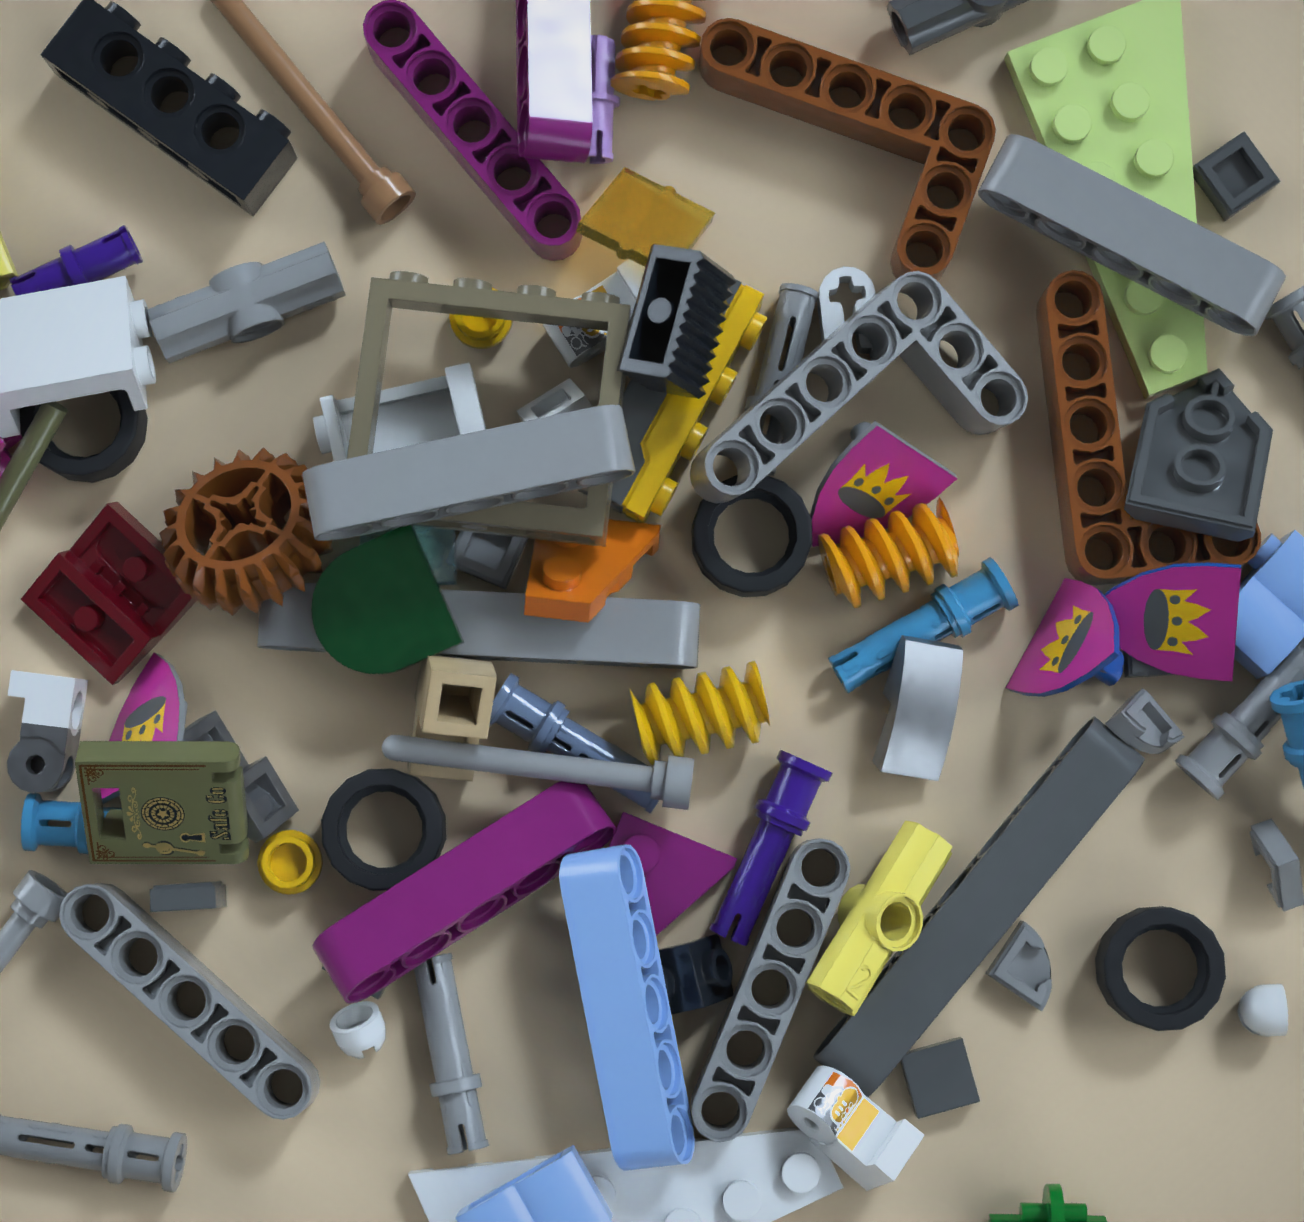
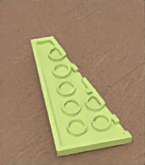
M1141 0L1006 53L1004 58L1005 64L1039 143L1197 224L1181 0ZM1086 257L1094 279L1100 284L1104 303L1144 400L1194 381L1208 373L1204 317Z

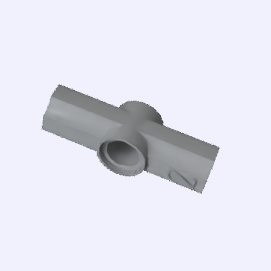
M322 242L265 265L260 262H248L230 267L213 276L209 280L210 286L147 309V313L156 341L165 359L172 363L229 340L233 343H244L262 338L284 325V319L346 296L329 250L325 242Z

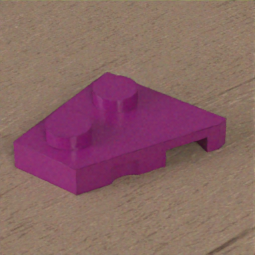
M626 812L622 813L616 833L609 847L627 844L636 850L643 867L656 936L732 870L738 859Z

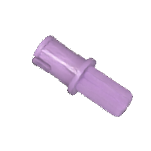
M591 35L593 125L588 155L590 157V164L613 162L614 108L620 105V98L614 95V88L611 87V78L615 76L616 44L613 39L604 35Z

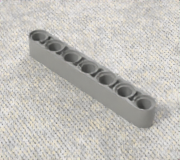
M305 583V592L293 587L284 592L283 607L271 599L263 601L259 611L257 647L275 650L327 652L316 635L312 621V598L317 583ZM441 589L465 643L436 656L478 660L667 669L698 668L699 603L607 597L605 606L587 623L524 615L526 593Z

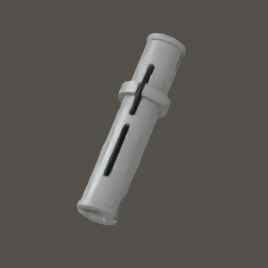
M794 283L781 284L779 289L780 295L766 343L754 396L747 397L745 411L802 361L814 306L819 297V293L816 290ZM788 326H791L792 332L783 369L779 371L778 366ZM762 414V416H761V419H760V429H761V432L763 431V427H764V423H765V419H766V415H767V414ZM771 415L767 434L763 435L770 442L780 444L783 438V427L779 420ZM776 468L772 470L767 476H774Z
M452 953L433 956L432 960L430 958L414 968L436 1081L430 1084L432 1097H439L448 1145V1155L463 1153V1150L467 1149L472 1151L489 1146L488 1139L485 1137L476 1088L482 1087L480 1073L473 1074L451 961L453 959Z

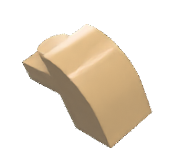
M436 655L428 656L422 661L415 692L416 712L412 737L479 745L480 738L487 739L497 681L493 663L491 661ZM408 762L409 775L473 781L474 770Z

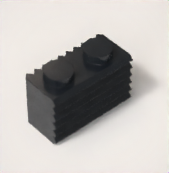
M658 244L651 245L617 371L623 372L624 375L634 379L635 382L641 383L640 385L646 386L647 389L697 399L704 396L706 392L702 386L709 382L706 374L713 369L709 361L716 357L713 349L720 344L716 337L723 332L719 324L726 320L723 312L730 307L726 300L733 295L730 287L736 283L733 275L699 250Z

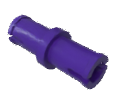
M123 225L118 230L77 249H74L72 245L66 246L59 250L60 257L20 276H14L9 280L17 296L99 281L134 264L138 265L143 262V259L129 230Z

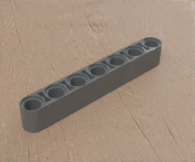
M1095 716L1091 718L1076 733L925 916L921 933L916 942L910 948L904 951H897L892 956L856 1015L845 1014L818 1047L813 1058L822 1066L832 1067L844 1073L859 1086L866 1097H869L893 1071L1142 766L1145 758L1115 735Z

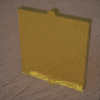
M624 167L579 221L576 232L615 251L619 259H630L645 267L651 245L653 244L692 249L712 223L715 212L675 193L676 190L672 186L663 187Z

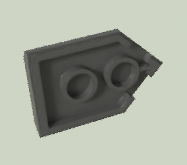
M1219 368L1198 378L1197 384L1173 396L1167 393L1146 404L1124 510L1135 520L1238 542L1252 538L1255 533L1273 429L1258 412L1251 413L1233 392V383Z

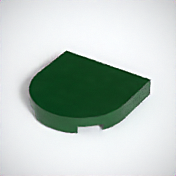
M413 524L399 527L342 553L326 567L315 586L311 613L316 635L325 650L336 661L352 670L367 674L395 673L424 661L428 656L438 655L465 643Z

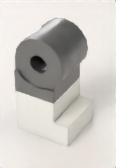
M11 670L8 696L25 698L20 742L10 751L7 768L12 782L21 790L30 793L53 792L65 787L72 779L79 747L88 680Z

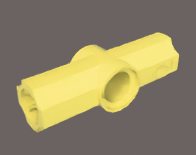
M905 820L867 884H858L844 894L838 907L840 928L806 982L809 985L807 989L820 1000L845 1014L855 1016L894 951H904L916 942L923 927L921 905L952 855V846L944 838L919 823Z

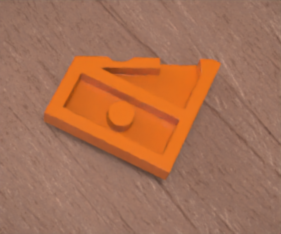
M609 519L605 547L535 539L525 594L524 615L589 623L605 606L606 598L612 593L619 592L632 578L633 565L644 554L653 556L658 551L661 525Z

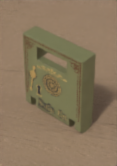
M80 741L75 759V768L90 864H239L247 860L250 852L247 837L248 818L243 767L239 766L241 761L239 746L229 741ZM100 788H119L122 809H110L104 817Z

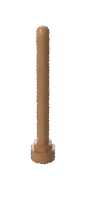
M211 0L360 183L358 192L362 195L361 205L376 224H385L402 213L412 203L416 192L399 172L391 173L387 167L379 168L242 0Z

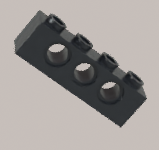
M82 0L40 54L55 75L254 217L298 158L290 141L287 139L291 131L267 111L261 109L255 116L239 105L237 102L241 98L240 94L217 75L210 73L206 80L190 70L187 67L191 62L190 58L170 41L160 37L156 44L144 37L137 31L141 26L138 20L115 2L110 1L104 8L94 0ZM124 56L138 57L137 65L131 73L125 76L111 75L112 66L119 58ZM176 91H183L189 94L187 103L179 111L173 113L160 111L161 103L168 94ZM224 127L239 129L238 139L232 146L226 149L210 147L211 138L219 129Z

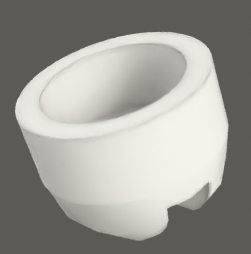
M1282 984L1257 985L1241 997L1238 1005V1016L1246 1029L1259 1036H1286L1288 1031V1007Z
M361 1001L348 1005L338 1011L332 1017L329 1024L340 1049L348 1056L358 1059L364 1058L362 1051L368 1050L371 1047L376 1052L379 1051L386 1039L385 1022L378 1005L374 1002Z

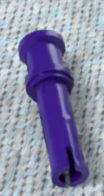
M780 750L777 760L781 765L765 799H758L754 807L757 809L755 816L759 817L760 821L751 837L748 848L714 923H711L709 928L711 931L726 938L735 915L741 914L731 935V941L747 946L750 941V934L794 835L802 836L803 831L807 832L810 821L806 817L821 783L829 782L833 774L783 750Z

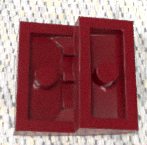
M119 502L107 503L70 550L59 552L21 598L34 613L112 685L121 681L174 627L198 599L186 594L177 583L176 577L165 564L166 559L163 555L165 549L162 546V542Z

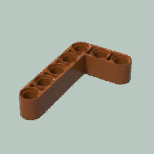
M720 19L708 26L702 36L699 69L702 78L710 87L722 93L924 164L895 242L890 265L896 279L907 272L920 271L931 275L939 281L953 257L994 143L996 128L994 120L988 111L969 101L739 19ZM728 45L739 49L744 55V59L736 65L727 66L717 62L711 54L718 47ZM778 67H792L800 73L803 81L796 86L785 87L776 83L770 73ZM839 87L851 88L859 95L861 103L856 107L843 108L833 102L829 93ZM897 108L909 109L916 114L920 125L909 130L901 129L890 120L889 112ZM955 129H966L976 137L978 147L970 151L960 150L951 143L948 133ZM938 185L946 186L956 195L958 205L950 209L938 208L929 200L927 190ZM914 243H923L930 246L936 253L937 263L927 268L916 266L907 257L906 247Z
M1070 270L1060 273L1050 282L1039 298L1036 307V320L1064 555L1068 571L1076 580L1097 586L1122 583L1142 572L1172 564L1209 562L1243 565L1256 555L1261 546V532L1258 523L1256 524L1254 536L1238 541L1235 555L1228 557L1216 550L1212 536L1135 520L1134 518L1130 519V515L1124 510L1127 487L1103 293L1100 284L1094 277L1083 271ZM1067 292L1077 296L1083 306V316L1069 318L1061 314L1055 304V294ZM1074 353L1084 357L1091 369L1090 378L1082 381L1069 377L1062 365L1063 355ZM1085 415L1093 420L1098 429L1096 442L1083 443L1074 437L1070 429V419L1072 416ZM1080 477H1093L1103 485L1105 501L1102 506H1090L1079 497L1077 485ZM1152 532H1161L1169 536L1173 541L1175 556L1171 563H1162L1156 560L1150 553L1148 545ZM1088 539H1101L1111 548L1113 561L1108 570L1097 569L1087 561L1085 545Z

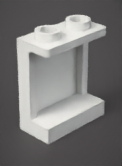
M126 276L0 299L1 438L21 435L20 408L115 390H125L128 393L134 411L148 409L146 385L156 383V374L151 351L148 345L143 346V338L152 337V328L147 313V304L144 299L134 301Z
M470 362L446 367L445 376L381 390L373 453L486 430ZM333 395L321 397L320 402L323 415L313 417L320 451L322 454L332 452L334 461L347 459L355 396L336 400Z

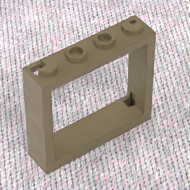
M407 271L391 272L390 279L371 277L347 459L373 453L392 308L607 331L598 406L620 405L622 407L626 375L623 372L617 371L632 313L631 306L620 304L619 297L602 292H585L582 294L581 300L556 297L555 290L538 285L518 286L517 293L492 290L490 283L472 278H457L454 280L453 286L430 284L426 276ZM613 482L588 487L586 508L520 501L413 524V526L605 547Z

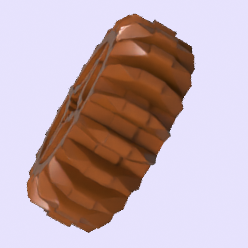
M263 447L252 460L249 455L238 450L234 461L228 464H224L214 457V470L206 475L192 471L194 485L190 489L175 490L178 506L163 511L167 528L159 533L162 539V546L165 549L163 553L166 559L165 564L172 575L176 577L177 583L186 594H189L192 598L196 597L200 604L206 606L209 610L220 605L222 610L234 616L242 605L245 604L248 610L258 615L265 600L271 599L283 607L284 592L292 587L305 592V580L303 577L306 573H323L322 561L319 556L333 552L332 540L318 541L314 539L302 472L307 470L305 464L298 466L297 462L291 459L287 453L275 459L274 455L270 454ZM291 508V510H290V515H289L288 521H287V523H286V521H285V519H284V516L286 515V513L288 512V510Z

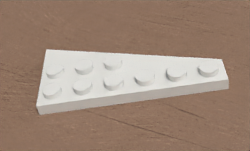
M798 1127L742 1133L735 1139L725 1142L709 1139L695 1140L692 1159L688 1164L623 1171L615 1162L611 1148L578 1152L613 1214L611 1222H772L844 1188L831 1159L812 1144L810 1138ZM553 1155L535 1156L532 1159L497 1163H474L467 1166L435 1170L433 1168L412 1170L408 1173V1176L429 1222H457L456 1216L462 1208L501 1185L517 1178Z

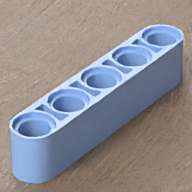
M627 844L567 854L563 857L560 864V889L614 1160L623 1171L688 1164L694 1152V1127L641 860L636 850Z

